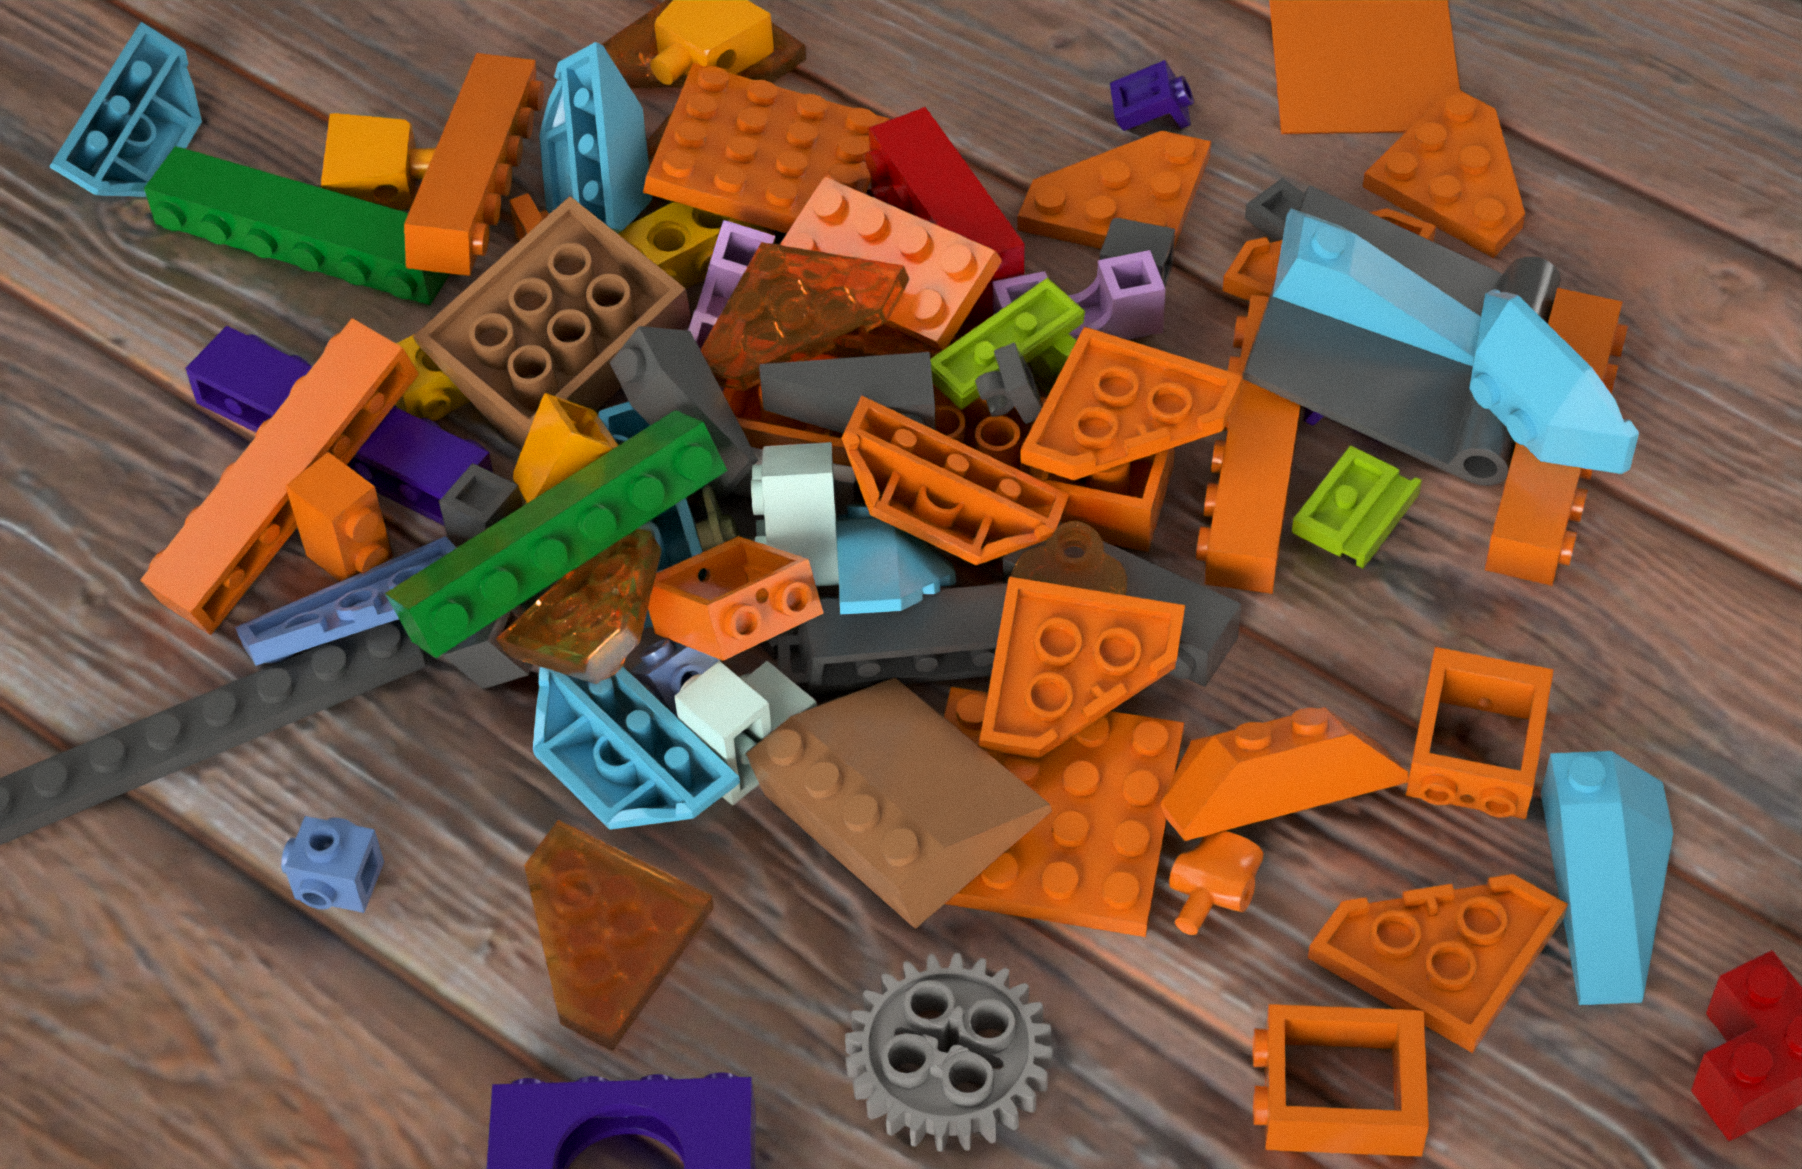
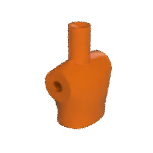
M1222 831L1203 836L1200 843L1193 850L1180 854L1173 864L1169 885L1170 888L1188 895L1189 898L1175 920L1176 926L1186 934H1197L1213 905L1243 913L1248 908L1254 894L1255 877L1263 861V851L1261 848L1245 837L1228 831Z

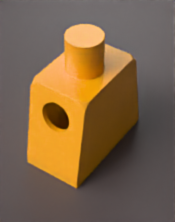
M673 0L656 19L655 33L658 55L650 61V67L655 77L665 85L672 84L683 74L688 76L693 63L702 66H717L728 73L736 75L774 52L771 14L748 0Z
M332 113L329 115L321 188L396 210L408 209L414 201L416 179L424 178L436 148H416L412 124L405 119Z
M544 393L513 471V480L519 486V490L526 500L525 504H527L619 445L595 410Z

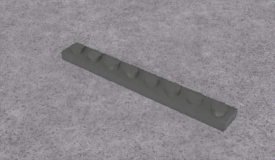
M399 619L330 641L1 777L0 845L426 667L423 653L419 646L411 641Z

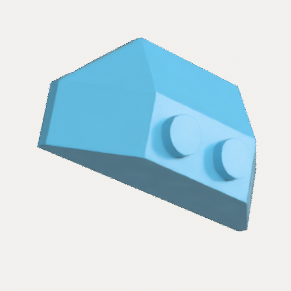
M140 22L49 167L94 195L147 197L144 190L145 185L175 146L187 148L202 123L194 85L187 69L189 63L186 50L143 22Z
M594 42L557 63L554 77L558 81L548 98L539 133L546 210L550 214L571 196L613 231L619 233L653 200L652 195L643 193L646 175L649 170L643 107L604 46Z
M1496 289L1485 293L1469 387L1477 403L1483 408L1489 409L1507 427L1513 440L1520 445H1524L1540 462L1623 474L1630 470L1639 432L1629 419L1624 420L1622 418L1616 400L1593 368L1519 295L1508 292L1500 293Z
M587 632L540 665L533 739L534 756L609 830L694 819L740 784L739 776Z

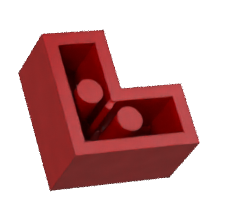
M1771 950L1720 975L1706 1015L1727 1042L1704 1053L1691 1092L1729 1142L1802 1105V987L1775 952Z

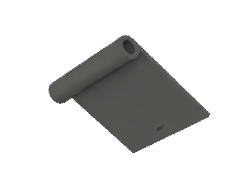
M1311 185L1306 189L1299 208L1300 212L1340 225L1355 233L1479 316L1482 315L1485 293L1496 289L1500 293L1508 292L1519 295L1548 324L1561 278L1557 268L1547 260L1540 257H1522L1512 262L1502 274ZM1274 281L1242 373L1244 380L1468 482L1491 486L1499 484L1506 479L1516 442L1510 436L1507 427L1489 409L1483 408L1475 400L1469 389L1472 366L1272 297Z

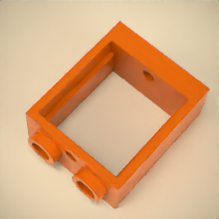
M740 536L640 580L655 634L722 661L824 614L808 558ZM704 568L707 573L704 580L699 581L698 573Z
M1435 647L1406 796L1421 798L1434 805L1451 804L1481 810L1494 817L1511 816L1526 819L1535 783L1554 669ZM1439 702L1528 719L1520 771L1429 753Z
M1268 1004L1265 1029L1254 1028L1252 1049L1253 1067H1264L1265 1086H1254L1253 1125H1265V1150L1422 1157L1429 1128L1424 1010ZM1285 1045L1392 1049L1394 1110L1286 1106Z

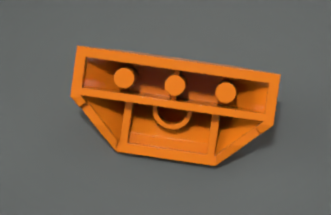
M862 395L841 438L871 516L974 565L982 564L1051 539L1058 527L1070 495Z
M1326 707L1303 708L1295 711L1292 715L1265 722H1248L1239 725L1233 730L1191 740L1161 801V809L1165 818L1184 841L1405 784L1409 782L1408 771L1381 744Z

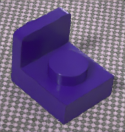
M1166 60L1110 82L1114 117L1123 131L1168 113L1172 115L1180 129L1191 126L1188 106L1194 104L1191 88L1183 75L1175 76Z

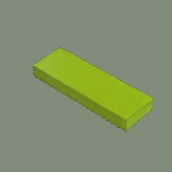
M1047 277L931 358L933 384L962 410L980 397L975 380L987 372H1000L994 350L1015 342L1026 363H1028L1083 324L1085 311Z

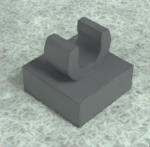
M1013 342L994 350L1000 372H987L975 380L982 401L986 400L992 417L1004 415L1015 406L1025 424L1036 420L1043 404L1033 373L1017 345Z

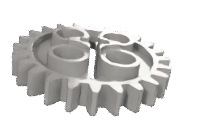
M960 953L954 954L949 968H941L934 954H930L927 959L926 971L918 972L914 965L909 961L903 962L904 979L900 982L886 973L881 975L883 995L870 990L864 991L863 1001L866 1011H852L851 1024L854 1032L845 1034L846 1053L850 1054V1056L846 1057L847 1076L855 1078L853 1080L855 1099L869 1098L866 1104L867 1116L870 1120L888 1113L886 1117L887 1134L892 1136L906 1125L910 1127L911 1146L916 1147L922 1141L925 1134L928 1133L934 1135L937 1151L943 1152L948 1137L956 1135L964 1150H970L972 1142L971 1133L980 1131L985 1139L990 1143L996 1142L997 1122L1000 1121L1015 1131L1019 1128L1017 1108L1032 1113L1036 1110V1093L1034 1091L1047 1090L1048 1072L1045 1069L1052 1068L1053 1048L1048 1047L1051 1044V1025L1041 1023L1043 1021V1005L1041 1002L1027 1004L1029 1001V985L1027 983L1008 989L1009 969L1005 967L993 977L986 975V959L982 957L971 970L963 969ZM928 1010L942 1013L941 1016L934 1019H924L917 1016L921 1012ZM985 1029H995L1003 1034L995 1038H984L977 1033ZM913 1063L921 1067L911 1073H902L894 1069L900 1064ZM1002 1065L1000 1069H994V1067ZM972 1082L980 1085L982 1088L975 1092L967 1093L961 1092L954 1087L961 1083Z

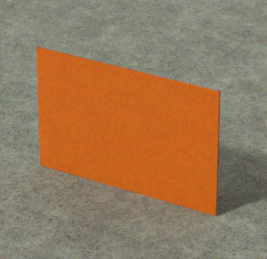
M1269 0L1281 134L1405 133L1452 86L1460 90L1448 0Z

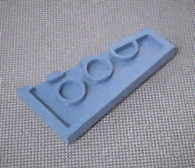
M445 536L375 566L364 574L354 575L236 626L235 629L242 646L256 666L263 663H277L288 659L294 653L398 620L399 618L385 593L457 547Z

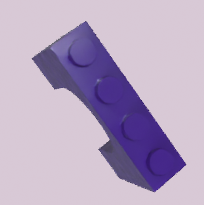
M718 1072L709 1074L704 1078L674 1079L667 1075L652 1074L644 1076L640 1080L609 1081L603 1077L587 1076L575 1082L545 1083L539 1079L522 1078L513 1081L511 1084H492L486 1169H568L574 1159L590 1145L604 1138L622 1134L644 1135L664 1143L678 1155L684 1164V1169H755L756 1105L752 1077H738L731 1073Z

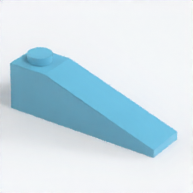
M1292 208L1289 210L1286 216L1272 297L1473 367L1481 316L1348 229Z
M866 503L847 505L848 514L836 515L840 615L902 611L922 601V594H936L940 592V586H951L956 583L954 565L928 542L871 516Z
M1613 751L1550 753L1540 794L1559 899L1568 904L1563 921L1578 1004L1642 1003L1673 839V828L1663 782Z

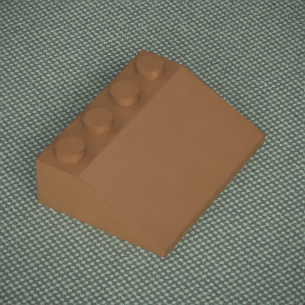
M569 196L421 328L413 338L417 345L498 432L522 451L544 393L593 409L596 412L622 387L610 362L638 326L684 330L691 323V315L686 288Z
M896 678L792 715L746 753L764 795L915 929L1052 812L1051 806L1046 800Z

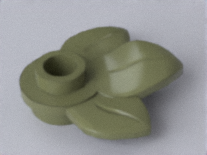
M710 485L703 486V498L708 512V519L696 523V530L703 552L740 536L734 518L729 514H722L715 492Z

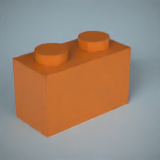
M327 452L285 485L306 556L339 582L359 573L364 574L393 557L375 486L330 452Z

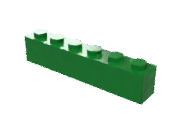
M178 146L172 149L144 187L154 222L165 229L181 231L205 238L214 244H225L252 252L261 258H272L296 265L305 271L323 273L343 279L352 285H363L390 293L400 299H410L431 305L450 276L449 273L406 268L404 223L408 216L407 212Z
M674 410L392 588L385 595L411 641L434 658H437L728 470L704 422Z

